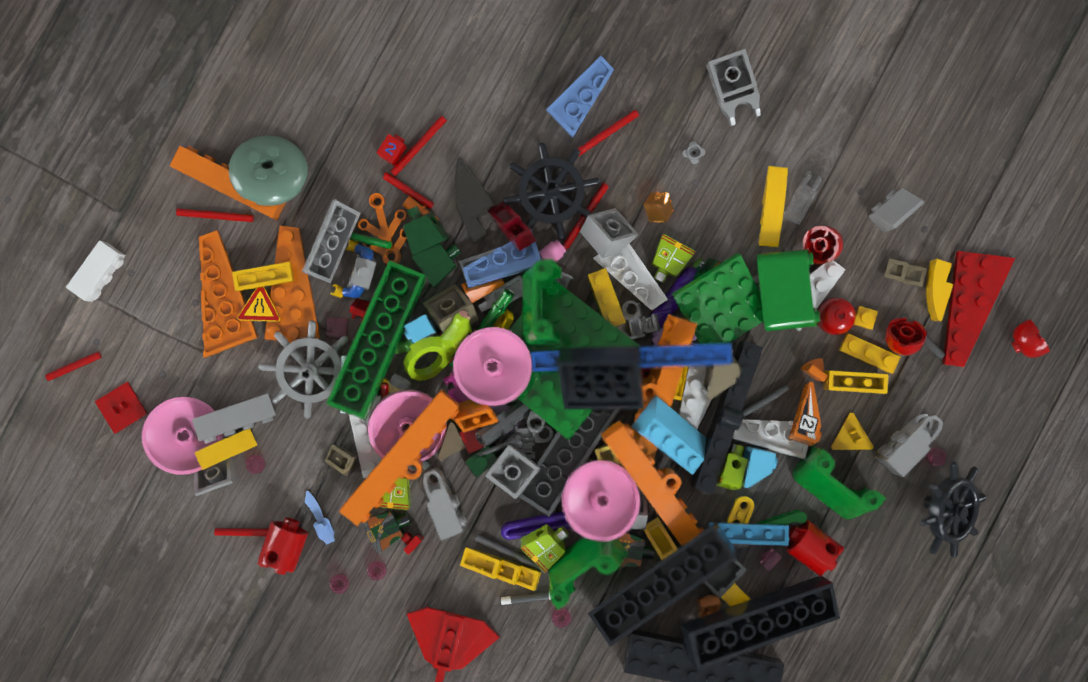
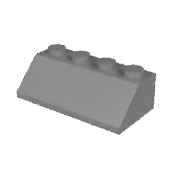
M333 199L302 272L331 283L361 214L360 212Z

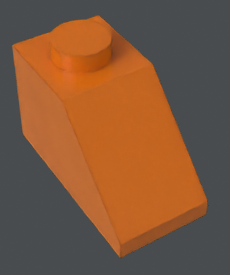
M471 399L459 403L458 410L460 411L454 418L463 433L498 422V418L488 405L479 404Z

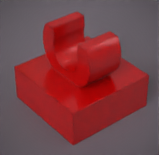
M357 298L349 310L350 313H353L352 319L360 316L362 317V323L370 302Z
M407 531L400 538L407 544L403 551L410 555L424 540V537L420 534L413 537Z

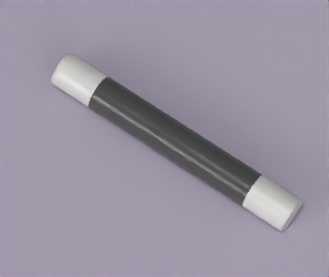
M550 592L501 597V604L550 600Z

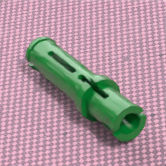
M508 289L503 290L497 301H494L491 305V310L476 331L494 326L501 314L506 312V307L514 298V294Z

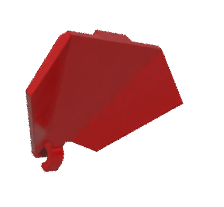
M431 607L407 613L424 659L433 665L432 668L438 669L435 682H443L446 671L451 672L452 670L463 669L500 638L483 620Z

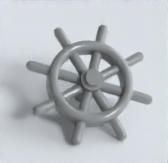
M314 320L308 323V337L299 338L291 343L281 332H275L274 337L284 349L280 353L276 364L261 363L259 365V369L262 371H276V378L281 390L271 398L272 403H278L286 395L294 400L304 402V417L306 419L311 417L312 403L322 401L330 396L341 371V357L338 350L348 342L347 336H342L333 345L323 339L316 338V322ZM307 346L306 359L296 350L297 348ZM315 347H318L325 352L314 360ZM291 354L300 365H287L286 360ZM329 358L332 359L334 367H319ZM285 372L299 374L289 382ZM319 374L334 375L331 384L328 385ZM313 379L323 391L312 394ZM303 380L305 381V393L295 389Z

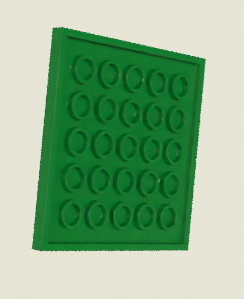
M556 280L552 283V288H543V319L552 324L553 331L556 334L562 335V345L530 346L525 343L530 356L532 351L560 350V348L640 346ZM521 315L509 331L516 334L524 342ZM558 371L532 372L527 387L517 397L568 440L571 439L593 411V409H564Z

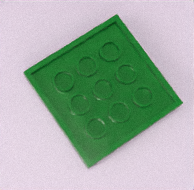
M736 253L672 294L684 318L697 323L694 334L698 344L730 343L764 322L761 294L739 253Z

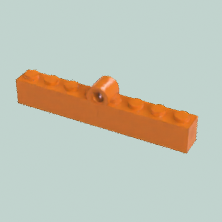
M668 314L658 346L691 345L697 323ZM684 366L651 368L647 379L643 378L644 407L643 409H638L634 418L635 421L655 395L671 408ZM632 428L634 433L631 436L634 441L639 439L644 446L642 452L645 456L649 454L654 460L658 448Z
M441 389L342 505L339 512L356 526L361 521L365 523L371 516L370 511L372 508L375 507L377 509L384 501L383 495L386 492L390 494L396 487L395 481L399 477L403 479L405 476L411 480L418 478L423 469L420 452L432 445L435 441L432 438L436 433L440 435L447 427L445 423L449 418L453 420L460 411L458 410L460 404ZM414 465L417 469L412 471L408 466Z
M619 420L601 433V436L681 546H684L704 530L702 527L697 528L695 524L698 521L692 513H686L685 509L687 506L681 498L677 500L674 496L681 486L679 476L671 468L655 470L652 466L655 464L649 454L645 456L642 452L644 446L639 439L634 441L631 436L634 432L628 424L623 425Z

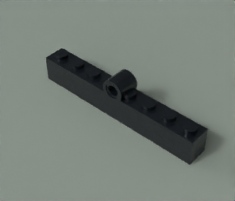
M747 341L739 342L734 358L739 363V366H741L740 376L736 378L733 385L722 391L706 437L705 459L694 472L690 483L696 489L710 494L714 493L734 432L741 426L744 415L742 409L764 347Z

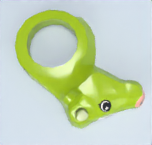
M458 312L454 316L452 323L440 337L423 338L409 346L411 349L406 354L404 370L412 379L417 381L428 380L435 377L445 368L456 354L460 344L473 333L468 312ZM428 352L438 353L437 359L429 367L424 369L414 368L415 362L423 354Z

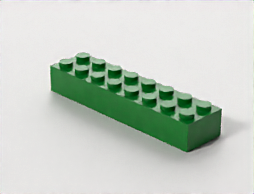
M392 261L388 262L326 402L328 406L366 421L406 329L405 325L408 324L425 285L426 277L424 274Z

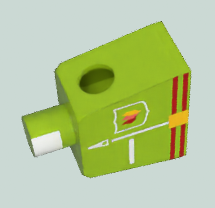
M663 234L651 264L658 268L653 278L664 283L668 274L676 277L696 251Z
M733 444L731 453L726 455L716 484L717 486L729 490L741 489L747 465V459L742 457L743 446Z
M405 476L403 479L399 477L395 481L396 487L390 494L386 492L383 495L384 501L379 507L403 510L411 508L410 480Z
M544 525L521 538V549L545 573L564 554L565 543L563 540L569 536V533L563 526L554 531L549 525Z

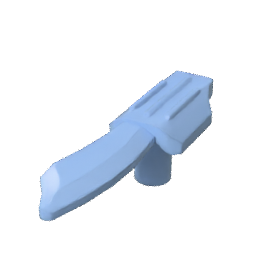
M307 491L305 503L317 520L313 526L319 539L323 540L326 545L334 542V530L330 520L327 517H323L318 502Z

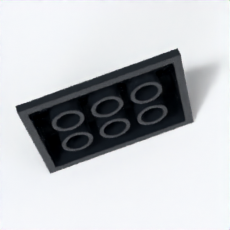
M640 346L560 348L557 366L564 409H643Z

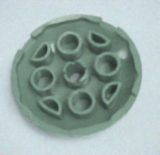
M261 135L246 140L234 151L229 162L228 172L233 188L245 200L248 199L256 202L257 205L274 206L288 202L299 194L307 180L308 168L303 153L294 143L275 135ZM266 165L271 166L270 169H265L264 167H266Z

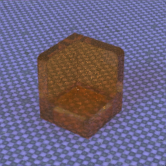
M651 192L644 202L650 222H667L674 212L668 192Z

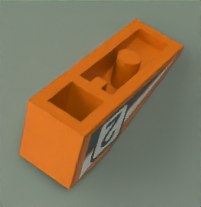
M808 382L804 385L789 439L812 446L820 441L822 432L820 431L821 421L814 383Z

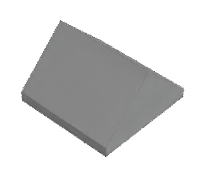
M508 445L485 474V477L517 499L540 468L524 452Z
M233 457L194 473L195 496L241 480Z

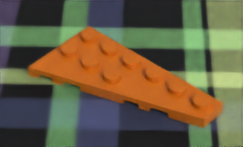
M280 226L275 264L291 262L294 281L271 286L270 299L280 316V321H267L264 339L278 341L274 337L275 332H281L289 342L308 337V323L311 320L316 322L315 337L320 338L311 282L309 281L308 274L302 272L306 260L301 230L295 227Z
M218 230L199 237L200 280H202L203 358L259 338L253 321L238 320V315L246 305V301L242 291H235L232 275L234 269Z

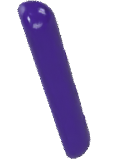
M694 266L686 267L665 294L668 300L652 311L651 314L657 313L660 329H663L668 314L673 315L679 308L672 294L693 281V276L698 271Z
M564 511L551 513L550 517L548 515H541L506 522L501 527V535L507 540L522 538L544 525H549L554 531L561 526L565 529H571L572 527L567 521Z

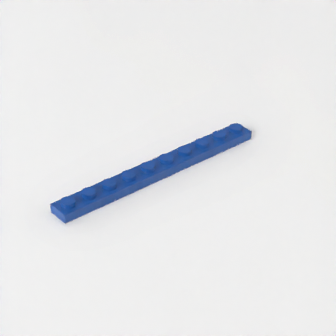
M731 343L640 347L642 368L732 364ZM560 350L532 351V372L558 371L557 360Z

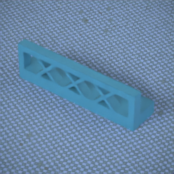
M709 522V527L716 522ZM717 522L732 544L789 545L788 525Z

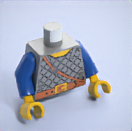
M349 239V245L345 250L355 252L356 255L347 287L344 288L333 284L336 290L334 293H330L339 298L343 296L361 297L369 289L376 265L372 249Z

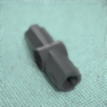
M518 401L506 411L496 415L498 422L484 426L475 433L476 439L484 447L488 446L498 437L511 431L515 424L530 414L529 407L523 402Z

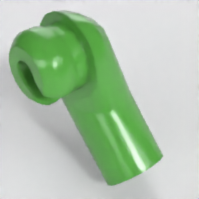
M405 338L399 343L395 354L408 352L411 349L409 346L412 345V342Z

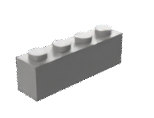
M267 393L191 420L198 440H204L206 444L217 440L216 436L224 434V437L235 434V429L243 427V430L255 427L254 423L262 421V424L273 421V416H276L270 394Z

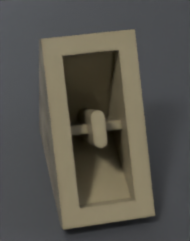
M451 421L438 456L440 460L466 448L456 422Z
M332 444L324 462L341 474L348 476L353 472L359 457L355 453Z

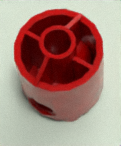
M286 517L284 521H271L257 565L264 568H274V572L285 575L286 571L294 572L309 534L308 531L299 527L300 522L293 518Z
M809 520L802 523L799 527L794 525L789 530V545H786L785 551L820 577L827 570L832 571L838 564L836 559L844 550V546Z

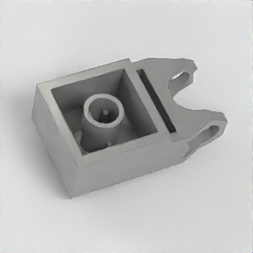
M746 49L709 61L706 67L720 110L728 119L730 126L736 124L735 108L740 104L747 105L754 113L755 118L761 116L759 108L760 95ZM728 72L736 75L733 80L727 77Z
M917 415L902 430L896 431L890 437L891 441L887 445L884 444L877 450L878 454L875 458L890 473L904 477L931 450L929 445L942 430L943 422L936 415ZM932 419L936 420L938 424L935 430H931L933 425Z
M438 467L428 470L423 478V484L429 498L427 507L442 541L462 533L466 527L467 519L464 512L459 510V498L457 494L453 495L444 472ZM430 474L436 475L438 477V482H432L430 480Z

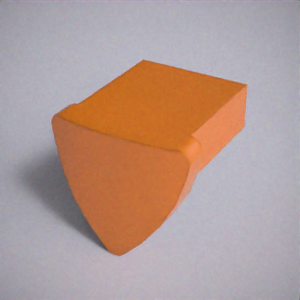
M822 358L812 359L800 368L816 381L824 382L828 377L824 373Z

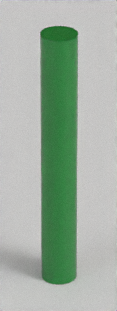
M352 233L350 240L387 249L392 247V242L357 233Z

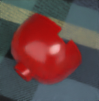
M819 225L806 232L802 247L803 250L808 249L809 253L812 252L814 263L825 264L834 261L840 256L843 250V239L839 231L832 226Z
M833 297L826 299L817 308L820 315V322H817V325L823 332L830 335H841L848 332L856 321L854 306L843 298Z
M896 318L890 321L886 329L885 341L889 349L894 353L904 356L913 355L920 351L927 335L924 326L915 320L912 323L906 321L907 318Z
M1031 319L1020 323L1014 329L1012 335L1014 342L1011 345L1016 353L1021 352L1028 358H1038L1050 352L1044 338L1041 337L1039 330Z

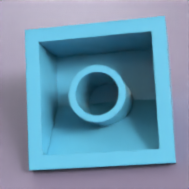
M745 445L743 458L747 459V465L742 486L749 488L771 474L777 465L776 454L768 450Z

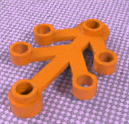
M374 193L369 198V204L376 210L381 230L371 225L366 219L359 220L358 227L362 231H368L382 240L392 242L391 238L400 223L406 220L407 214L402 209L397 210L395 218L388 228L383 209L385 198L379 193ZM376 199H381L379 205H375ZM400 212L404 213L402 219L398 218V213ZM362 222H367L366 228H361ZM404 228L400 230V237L394 246L392 244L390 249L374 245L368 248L382 255V260L386 265L389 261L399 264L401 261L400 250L407 240V237L402 236ZM395 254V259L389 260V255Z

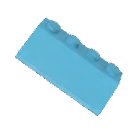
M655 395L631 427L693 475L705 459L706 437Z

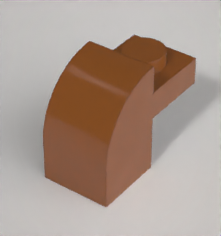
M708 595L697 599L699 618L720 611L721 603L719 596Z

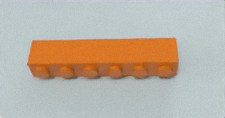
M179 146L170 167L278 220L286 202L274 206L257 205L256 202L248 199L245 200L235 191L231 184L228 165L224 163L218 165L214 163L216 159L206 154L202 157L197 154L198 150L187 146V148Z

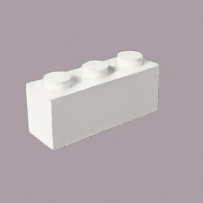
M99 240L66 288L84 301L93 302L101 295V289L104 285L111 281L114 271L122 266L126 255L108 242Z

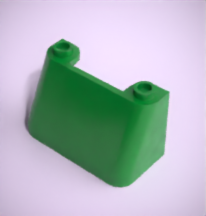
M808 249L757 255L763 319L766 331L815 327L817 322H820L819 310L815 311L813 307L809 268L810 264H814L813 254L812 252L809 253Z
M553 259L539 260L523 274L522 337L524 342L530 346L562 345V335L556 334L553 331L552 324L543 319V288H552L554 280L562 278V268Z
M811 446L806 453L805 459H801L792 471V477L795 482L846 520L854 519L879 508L886 499L875 490H869L866 487L859 491L849 490L829 475L835 466L833 457L817 447Z
M582 537L565 549L564 554L548 570L550 599L557 610L565 606L570 599V594L575 592L574 580L590 567L595 565L601 573L609 574L621 566L628 551L618 538L608 541H595Z

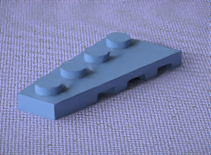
M602 56L546 109L572 138L614 71Z
M510 241L508 244L493 250L494 252L489 255L483 256L463 268L468 288L524 272L541 260L536 242L519 251Z

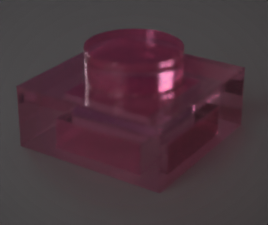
M772 548L771 551L768 550L762 555L760 563L770 571L782 556Z

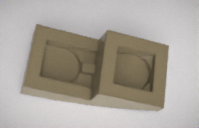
M889 258L884 277L922 288L927 268Z

